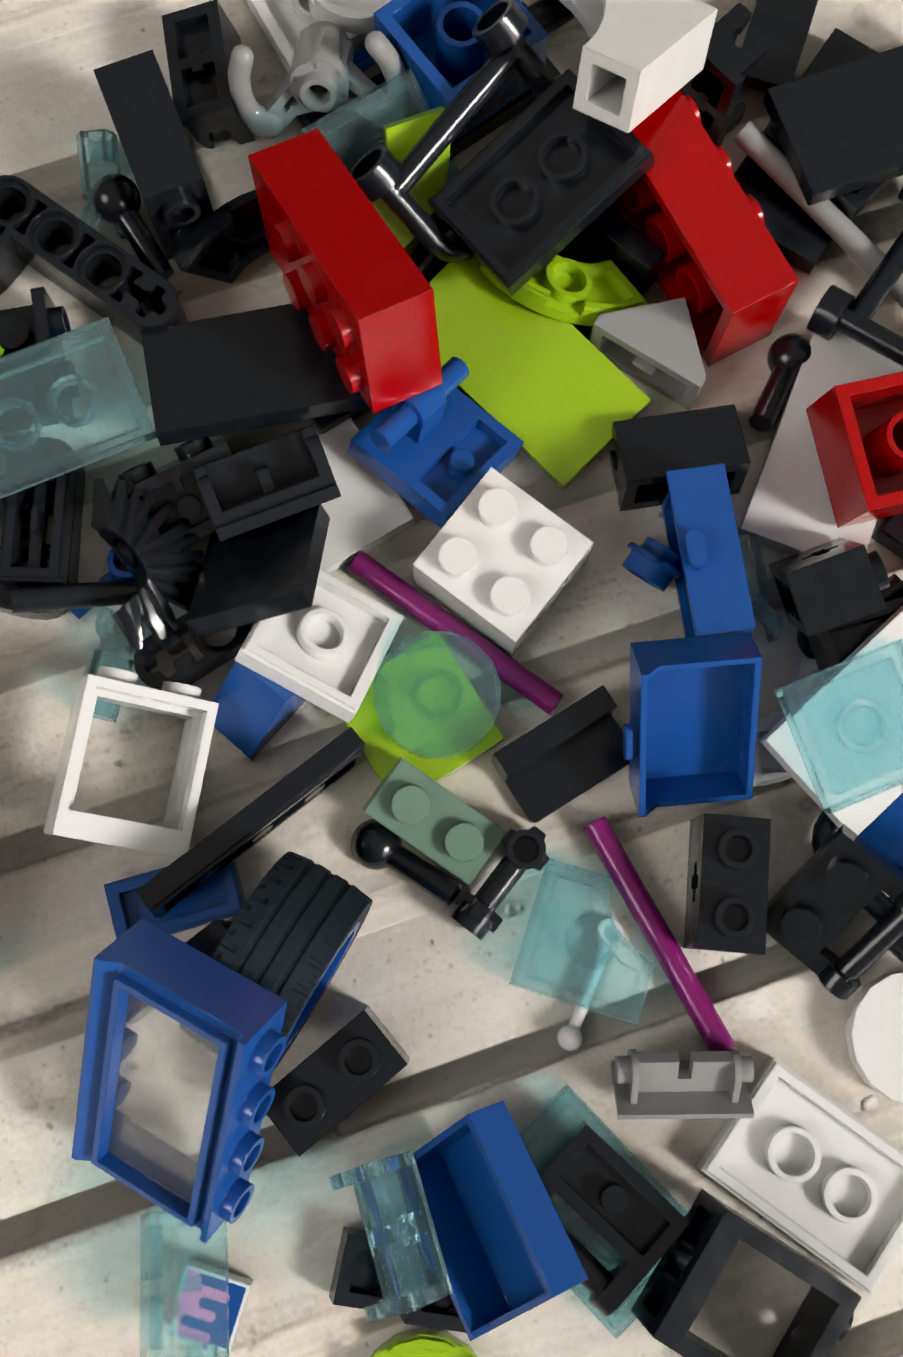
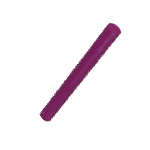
M361 551L352 561L348 569L350 573L431 631L439 633L442 639L547 714L551 715L564 697V694L365 552Z
M604 816L584 827L585 834L708 1050L728 1051L729 1048H737L606 817Z

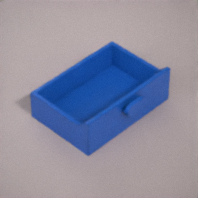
M725 463L666 471L668 493L661 508L669 549L679 555L674 566L680 571L681 575L679 579H674L685 638L752 633L756 629Z
M751 632L630 643V723L623 724V755L625 760H629V784L639 817H646L656 807L752 799L762 655Z
M504 1101L467 1114L419 1150L393 1164L422 1230L421 1243L428 1260L436 1271H440L470 1341L588 1280L586 1272Z

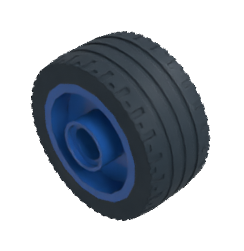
M291 851L284 854L267 872L232 922L211 957L288 1001L281 1034L287 1038V1042L277 1065L296 1039L341 965L373 902L355 885L351 886L348 884V881L338 875L331 874L330 870L320 864H315L313 860ZM182 1025L201 1042H206L207 1046L218 1052V1045Z

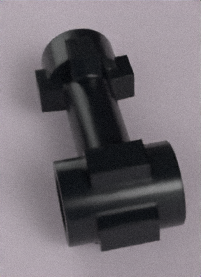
M536 826L519 831L510 829L501 841L505 847V856L475 895L466 890L461 893L455 901L458 907L451 917L481 941L489 930L494 933L503 921L495 911L524 872L529 869L541 871L550 859L546 854L544 841L546 834Z

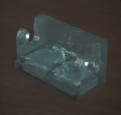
M413 1150L376 1160L329 1177L333 1191L351 1185L354 1187L383 1298L378 1300L379 1303L364 1307L367 1322H374L416 1311L453 1293Z
M165 1210L149 1211L141 1215L140 1357H229L227 1221L222 1223L205 1244L200 1241L201 1229L195 1225L191 1228Z

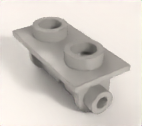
M729 1048L728 1051H691L690 1060H679L678 1051L637 1052L636 1049H628L627 1056H615V1061H611L618 1120L754 1118L753 1105L747 1082L754 1081V1062L751 1054H740L738 1048Z

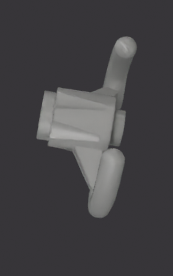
M317 21L300 32L298 44L294 50L291 70L264 106L255 100L252 91L250 76L254 54L247 45L241 44L233 48L227 76L231 99L239 117L250 132L263 138H275L283 133L284 128L296 116L314 111L327 113L336 109L356 110L379 127L404 119L407 115L410 98L408 74L398 51L381 31H371L365 38V48L378 64L384 76L387 92H383L353 64L354 46L349 41L346 32L335 23Z

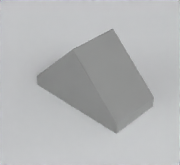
M685 297L600 314L593 325L590 342L617 368L690 411L707 377Z

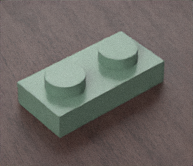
M399 756L362 808L370 817L469 886L507 834L497 824L401 756Z

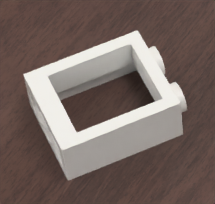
M100 666L97 676L87 674L78 679L44 833L179 858L189 850L219 703L200 699L202 689L192 685L164 681L162 690L136 685L138 680V674ZM96 700L185 719L162 827L72 810Z

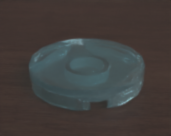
M425 631L403 639L384 657L374 679L373 705L383 731L400 748L423 759H451L473 750L491 731L501 707V681L492 659L474 641L451 631Z

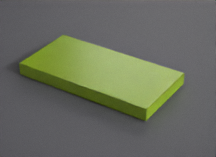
M475 256L458 263L449 262L429 282L434 291L441 366L451 357H458L464 361L469 369V376L457 388L524 441L521 450L564 491L613 442L611 432L613 422L636 419L650 405L651 399L571 323L559 321L535 312L501 291L480 270L482 264Z

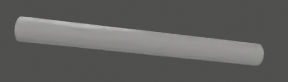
M749 121L733 141L871 277L885 254L830 199L808 206L788 158ZM903 273L889 292V295L902 308Z

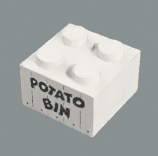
M491 467L413 563L414 584L506 654L513 657L586 564L594 542Z

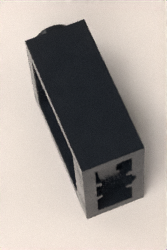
M152 49L94 69L93 71L167 260L174 258L181 244L193 229L214 210L203 176Z
M701 1189L685 1216L690 1222L689 1226L661 1257L631 1309L633 1314L653 1338L683 1357H730L689 1331L739 1242L742 1240L812 1286L772 1357H829L836 1343L848 1333L853 1322L854 1310L862 1297L831 1272L704 1189Z

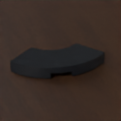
M256 189L225 203L193 229L174 256L180 271L232 284L247 265L270 252Z

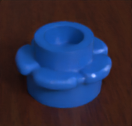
M650 537L646 538L642 546H638L634 542L628 543L627 548L631 552L622 566L630 573L662 592L666 590L673 577L679 579L681 573L674 566L679 555Z

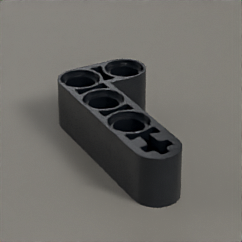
M12 175L0 176V295L10 287L27 265H29L142 346L141 330H156L168 325L188 322L175 287L167 279L25 180ZM23 212L17 218L8 220L13 214ZM71 244L65 251L53 253L59 246ZM120 276L112 285L99 287L100 283L106 278ZM141 301H143L145 308L149 311L146 316L140 305Z

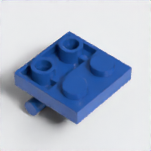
M451 357L441 366L443 384L382 410L351 439L348 450L352 457L441 529L488 470L492 467L501 473L519 455L524 441L456 388L469 376L467 365L458 357Z

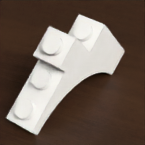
M559 0L574 14L590 38V41L582 47L573 109L629 133L704 68L718 8L699 0Z

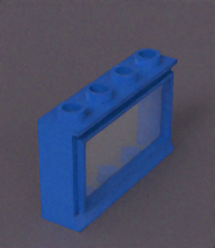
M140 919L94 957L71 1158L74 1160L91 1161L93 1165L191 1228L195 1225L201 1229L200 1241L206 1244L224 1221L230 1224L236 1222L252 1198L254 1184L249 1182L251 1169L258 1160L265 1139L259 1135L261 1123L275 1097V1089L269 1085L272 1071L279 1062L287 1042V1038L281 1034L288 1001L150 922Z

